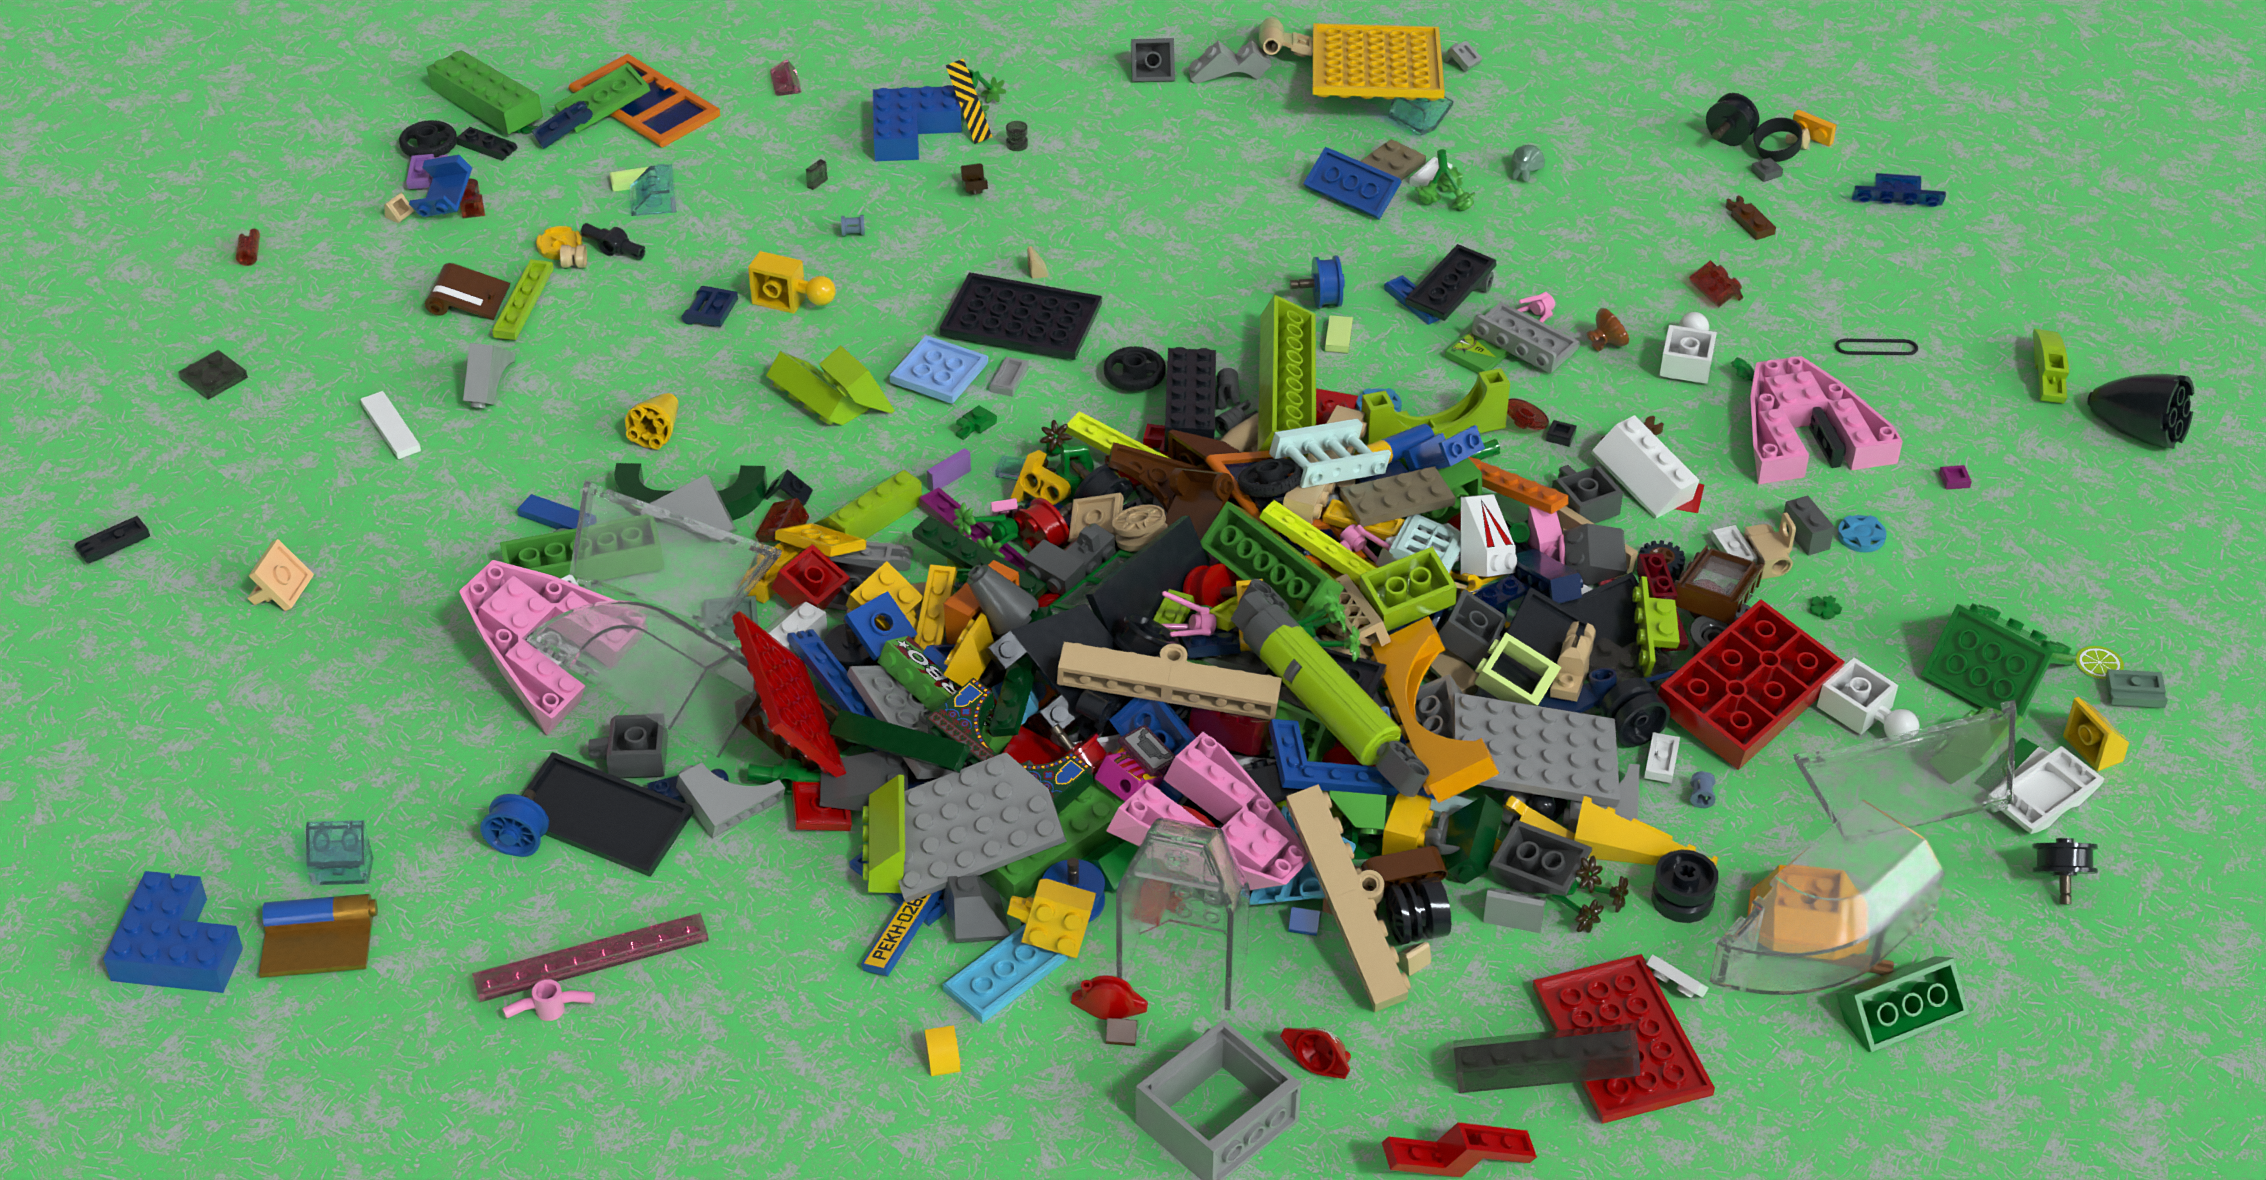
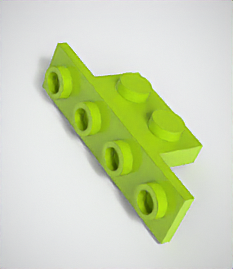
M1642 576L1638 587L1635 586L1633 589L1632 598L1633 602L1637 603L1635 623H1639L1637 632V644L1641 645L1639 665L1643 666L1644 676L1651 674L1656 662L1654 647L1677 649L1680 640L1675 600L1649 598L1647 577Z

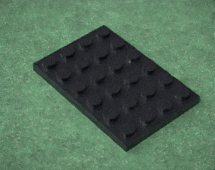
M969 272L940 326V335L1075 360L1102 305V296Z

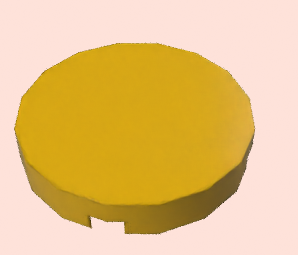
M568 226L548 228L544 231L543 235L539 234L536 240L539 254L544 258L560 260L561 245L576 247L583 244L580 232L577 230L576 232L572 231V228Z

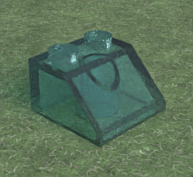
M1445 96L1444 99L1439 98L1436 101L1427 100L1426 98L1407 100L1404 97H1395L1391 101L1389 118L1396 121L1398 125L1404 126L1414 134L1421 136L1437 128L1453 106L1454 101Z
M672 164L649 166L630 185L631 216L677 212Z

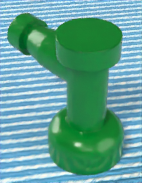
M1528 520L1516 522L1511 526L1510 535L1515 542L1522 543L1530 537L1531 530Z

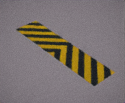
M964 58L946 65L974 144L991 138L990 128Z

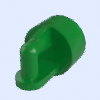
M1061 443V463L1056 468V474L1069 482L1071 486L1069 498H1074L1075 492L1083 479L1070 467V462L1072 461L1070 457H1078V460L1073 461L1076 464L1081 463L1090 473L1094 471V463L1087 445L1068 446L1067 443Z

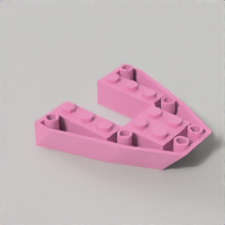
M1802 356L1756 362L1750 398L1753 448L1758 484L1805 478L1809 454L1794 428L1810 426L1814 407H1821L1831 425L1836 428L1840 441L1845 444L1846 455L1844 459L1851 471L1898 464L1903 441L1894 426L1842 382Z
M492 560L459 590L499 671L546 736L580 703L585 685L529 643L551 624L613 670L645 638L650 624L647 618L629 605L555 576Z
M1204 732L1174 758L1163 780L1223 823L1224 826L1217 833L1214 832L1205 823L1198 820L1182 806L1163 794L1158 788L1147 782L1118 808L1107 829V832L1187 869L1247 890L1286 885L1310 861L1301 840L1280 810L1227 749Z

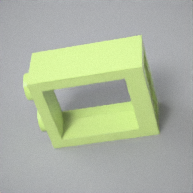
M1505 633L1502 640L1495 639L1487 651L1491 654L1489 660L1483 658L1475 672L1479 673V676L1474 683L1500 700L1538 706L1561 667L1513 636ZM1501 652L1542 677L1532 694H1529L1491 670Z

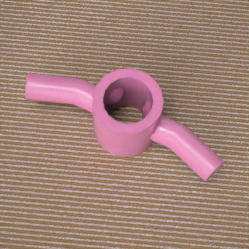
M551 979L542 980L532 988V997L514 1002L502 1008V1012L505 1018L508 1019L525 1010L535 1009L537 1017L541 1020L553 1021L564 1013V1003L593 1004L595 992L577 990L562 992L558 982Z

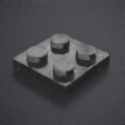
M219 350L210 353L208 356L178 372L183 382L207 400L248 378L247 371Z

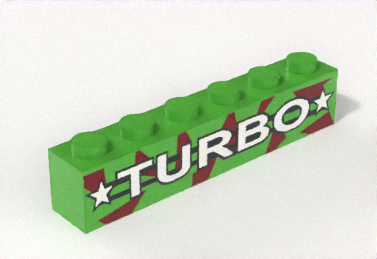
M910 636L886 641L878 663L932 713L962 688L961 685L944 676L945 671L923 654L924 649ZM991 712L984 723L982 736L990 748L1000 755L1004 752L1012 736L993 737L989 728L994 715Z

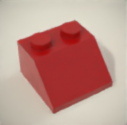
M811 544L778 571L771 589L792 607L808 602L824 610L849 581L850 577Z

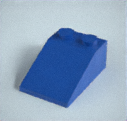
M1135 697L1110 719L1112 725L1131 750L1135 749L1125 738L1145 728L1173 757L1156 767L1163 775V779L1174 758L1196 738L1167 702Z

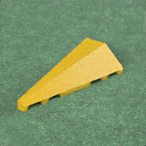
M1588 796L1583 797L1574 841L1592 847V852L1588 858L1595 856L1596 859L1656 866L1660 858L1671 851L1681 849L1696 851V847L1688 844L1685 847L1674 842L1672 836L1635 818L1631 821L1615 814L1614 808L1608 806L1604 809L1593 804L1592 798ZM1713 856L1709 858L1717 866L1718 857Z

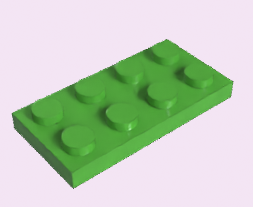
M626 63L554 104L559 113L578 101L586 103L587 108L593 112V117L587 123L580 124L573 129L578 133L651 90L649 85L633 67Z

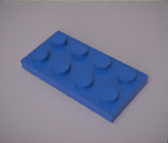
M1325 147L1303 185L1307 189L1380 220L1402 182L1398 177Z

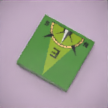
M1470 329L1445 351V358L1478 373L1492 370L1510 353L1472 334V329Z

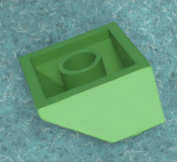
M1327 791L1331 802L1354 827H1360V833L1377 834V829H1384L1387 795Z

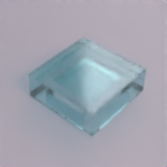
M1002 455L995 470V477L1017 481L1026 459Z

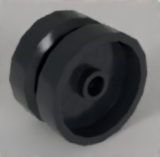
M1637 677L1624 680L1614 686L1605 695L1599 709L1601 717L1615 719L1616 738L1626 747H1636L1651 741L1653 732L1661 733L1664 730L1671 714L1669 706L1657 695L1650 682L1644 678Z
M1681 849L1671 851L1662 856L1656 865L1652 886L1651 901L1655 909L1665 918L1681 923L1697 922L1707 917L1714 906L1715 892L1718 886V870L1714 862L1705 855L1692 850Z

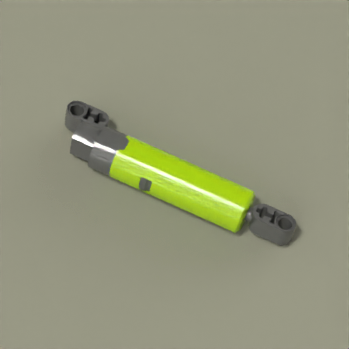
M1252 579L1231 617L1232 622L1243 632L1245 643L1277 677L1282 678L1281 681L1363 766L1376 764L1379 772L1401 794L1415 797L1430 772L1426 765L1406 745L1399 742L1401 737L1399 726L1290 616L1288 604L1266 582Z

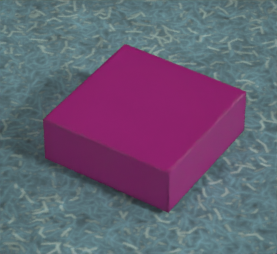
M1965 465L1940 467L1939 475L1946 490L1971 487L1972 481Z

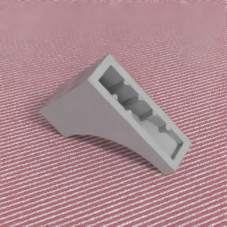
M470 343L463 401L470 402L471 407L485 409L486 404L494 405L500 377L508 364L515 363L516 353L494 345Z
M707 474L638 509L641 516L651 514L654 517L679 515L692 519L705 530L714 542L719 541L723 543L733 537L732 533L737 531L711 477Z
M702 762L682 769L678 774L676 788L688 805L692 806L695 815L712 839L782 801L785 787L780 780L760 786H742L727 782L713 774Z
M1629 763L1627 773L1619 783V804L1617 807H1609L1615 809V814L1631 821L1633 818L1638 820L1640 764ZM1571 800L1570 808L1564 809L1563 825L1568 826V830L1575 834L1582 802ZM1595 804L1604 809L1608 807L1606 805Z

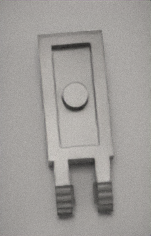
M867 542L865 550L842 554L839 557L884 564L887 561L897 571H906L911 566V560L909 559L913 556V549L906 545H893V543Z

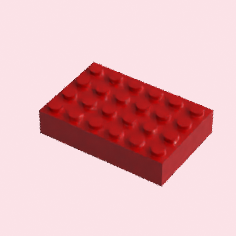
M1760 599L1660 685L1657 695L1669 706L1670 717L1739 770L1819 698L1822 685L1844 666L1845 661Z

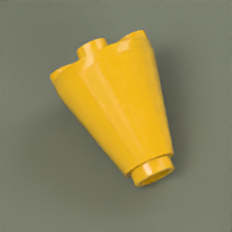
M664 393L632 407L625 418L627 438L642 447L655 450L660 449L669 441L673 433L678 412L677 398L673 394Z

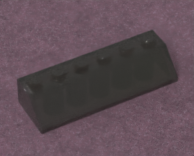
M1633 1023L1453 1041L1459 1093L1640 1076L1639 1050Z

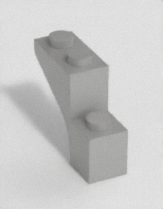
M1218 40L1209 46L1201 57L1195 59L1188 69L1191 80L1194 83H1201L1233 72L1247 73L1257 80L1272 65L1269 54L1251 40L1246 45H1243L1236 54Z

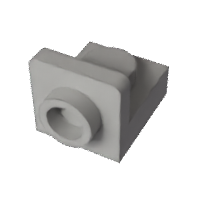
M1467 41L1459 45L1457 43L1452 45L1447 52L1449 54L1445 58L1446 63L1455 60L1465 72L1478 65L1482 60L1481 56Z

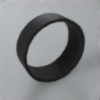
M1773 118L1757 127L1753 134V141L1759 155L1763 159L1771 158L1775 162L1785 161L1799 152L1802 145V129L1792 119ZM1775 132H1790L1798 138L1792 146L1779 151H1769L1760 147L1762 140Z

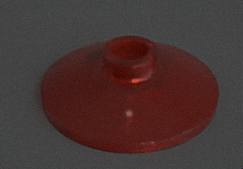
M1511 398L1508 400L1507 414L1514 420L1516 426L1522 429L1531 428L1537 430L1545 429L1548 426V417L1535 405L1521 399Z

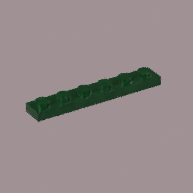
M928 516L912 530L914 539L966 569H972L976 565H988L995 560L1019 572V587L1034 596L1036 600L1047 592V584L931 516Z
M1039 607L1037 611L1033 609L1029 614L1032 618L1029 623L1052 616L1053 613L1050 607ZM1025 654L1006 670L989 728L993 737L1019 734L1037 671Z

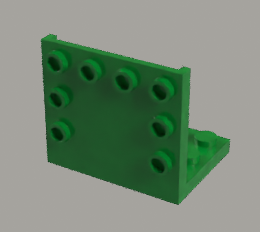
M1974 603L1971 606L1957 604L1921 675L1981 707L1986 706L2022 717L2050 663L2072 666L2077 657L2070 653L2072 648L2058 641L2050 640L2049 642L2046 640L2048 636L2033 629L2032 633L2024 630L2023 623L2013 618H2009L2007 621L1999 617L2001 612L1990 606L1985 607Z

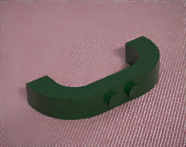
M616 463L614 476L617 497L623 509L632 516L640 517L641 514L638 509L673 492L653 490L644 486L641 463ZM741 465L736 482L730 487L718 491L732 520L742 518L751 513L763 501L767 490L766 466ZM679 515L654 517L655 522L696 523L692 519Z

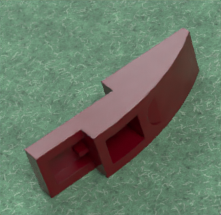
M1663 553L1639 554L1637 557L1638 579L1640 582L1642 576L1647 577L1649 598L1675 600L1678 594ZM1677 608L1680 643L1677 649L1660 647L1661 651H1686L1689 646Z

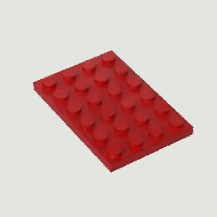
M741 611L737 612L731 617L735 626L733 631L741 642L740 651L749 664L747 665V670L754 678L755 684L753 686L761 697L762 702L760 706L769 719L767 725L771 732L776 736L781 735L785 738L790 747L798 748L807 760H814L824 773L829 772L836 778L846 774L847 772L834 738L829 734V725L804 661Z
M1642 954L1533 980L1532 988L1602 1124L1714 1096L1715 1087Z

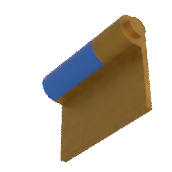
M370 894L264 902L263 924L265 939L259 971L260 978L367 969L373 916L378 914L377 900L372 899Z

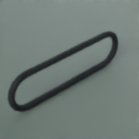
M1845 338L1838 340L1835 344L1836 349L1840 353L1848 355H1913L1918 351L1917 344L1907 339ZM1842 342L1909 343L1915 349L1911 352L1845 351L1839 347V344Z

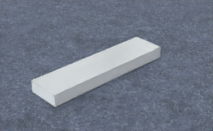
M383 391L360 399L362 407L397 459L421 451L420 444Z

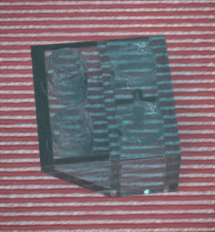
M364 820L306 823L307 869L312 885L369 884L373 854Z

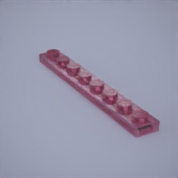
M698 913L472 973L479 1002L532 989L535 984L542 980L551 979L558 982L707 942L709 939L702 915Z

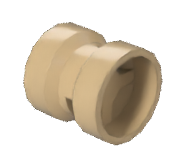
M561 245V267L570 268L572 265H576L578 268H586V245H577L576 247Z

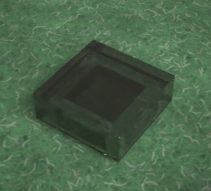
M820 159L806 169L807 188L814 190L828 180L826 161Z

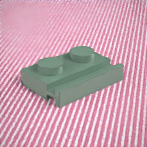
M2107 670L2105 677L2108 693L2111 696V705L2166 707L2168 699L2165 697L2166 690L2162 672Z

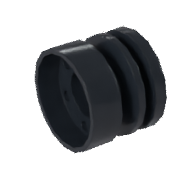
M1438 877L1418 879L1415 882L1414 889L1409 882L1401 883L1400 887L1396 884L1388 885L1385 895L1387 917L1391 931L1398 944H1409L1410 940L1419 942L1422 938V931L1428 939L1448 936L1450 934L1452 922L1446 890Z

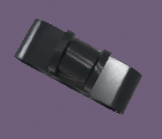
M1089 689L1085 690L1076 704V712L1082 714L1079 724L1081 735L1087 738L1097 732L1100 737L1110 732L1113 726L1110 719L1131 701L1130 696Z

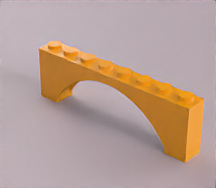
M1427 616L1389 635L1391 642L1384 646H1381L1378 641L1371 644L1375 654L1371 656V660L1387 665L1386 673L1381 683L1384 688L1388 687L1384 692L1391 706L1395 704V707L1391 709L1398 723H1403L1399 725L1404 739L1406 741L1410 740V742L1406 743V746L1429 769L1430 774L1423 784L1427 795L1433 793L1437 802L1440 803L1498 775L1499 771L1482 738L1476 741L1450 739L1427 730L1417 722L1415 704L1419 686L1432 662L1439 653L1445 651L1441 638L1430 617Z

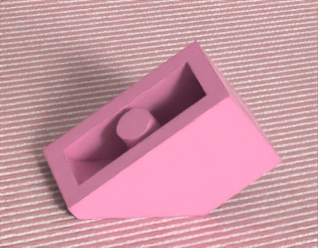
M1529 506L1528 525L1531 534L1528 538V545L1532 549H1537L1549 557L1560 561L1559 536L1563 534L1557 512L1549 514Z

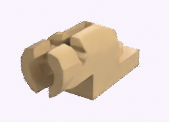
M1573 622L1570 625L1557 661V665L1561 669L1551 686L1550 697L1577 702L1589 670V657L1596 634L1593 625L1587 623L1584 636H1580L1579 642L1576 635L1579 622Z

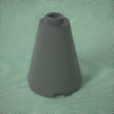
M976 565L969 571L967 583L984 615H986L993 632L999 638L1002 634L1027 625L1032 618L1029 614L1033 609L1035 611L1038 609V601L1034 596L988 565Z

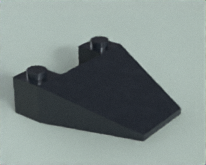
M1086 604L1012 629L985 649L986 653L1001 671L1008 668L1025 654L1057 694L1056 698L1036 713L1049 731L1057 724L1062 729L1080 715V713L1076 712V704L1081 694L1087 690L1057 684L1058 665L1064 642L1080 643L1099 648L1104 647L1111 650L1119 648L1114 638Z

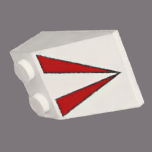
M1494 494L1461 497V575L1463 573H1470L1476 576L1489 577L1515 573L1517 564L1515 545Z

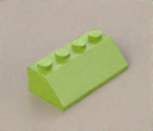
M782 351L778 353L766 374L767 377L774 381L772 384L774 387L784 392L787 390L789 392L788 397L799 403L801 401L804 402L803 407L814 414L819 413V419L829 425H832L834 422L843 426L870 408L855 403L848 396L846 398L842 397L836 390V385L830 386L822 377L824 372L811 363Z
M904 469L887 477L814 524L866 540L920 506L919 497L922 496L921 481Z
M897 775L869 794L868 806H863L862 823H868V825H863L862 842H868V844H863L862 861H868V863H863L862 880L868 881V892L902 893L898 880L903 879L905 862L904 775Z

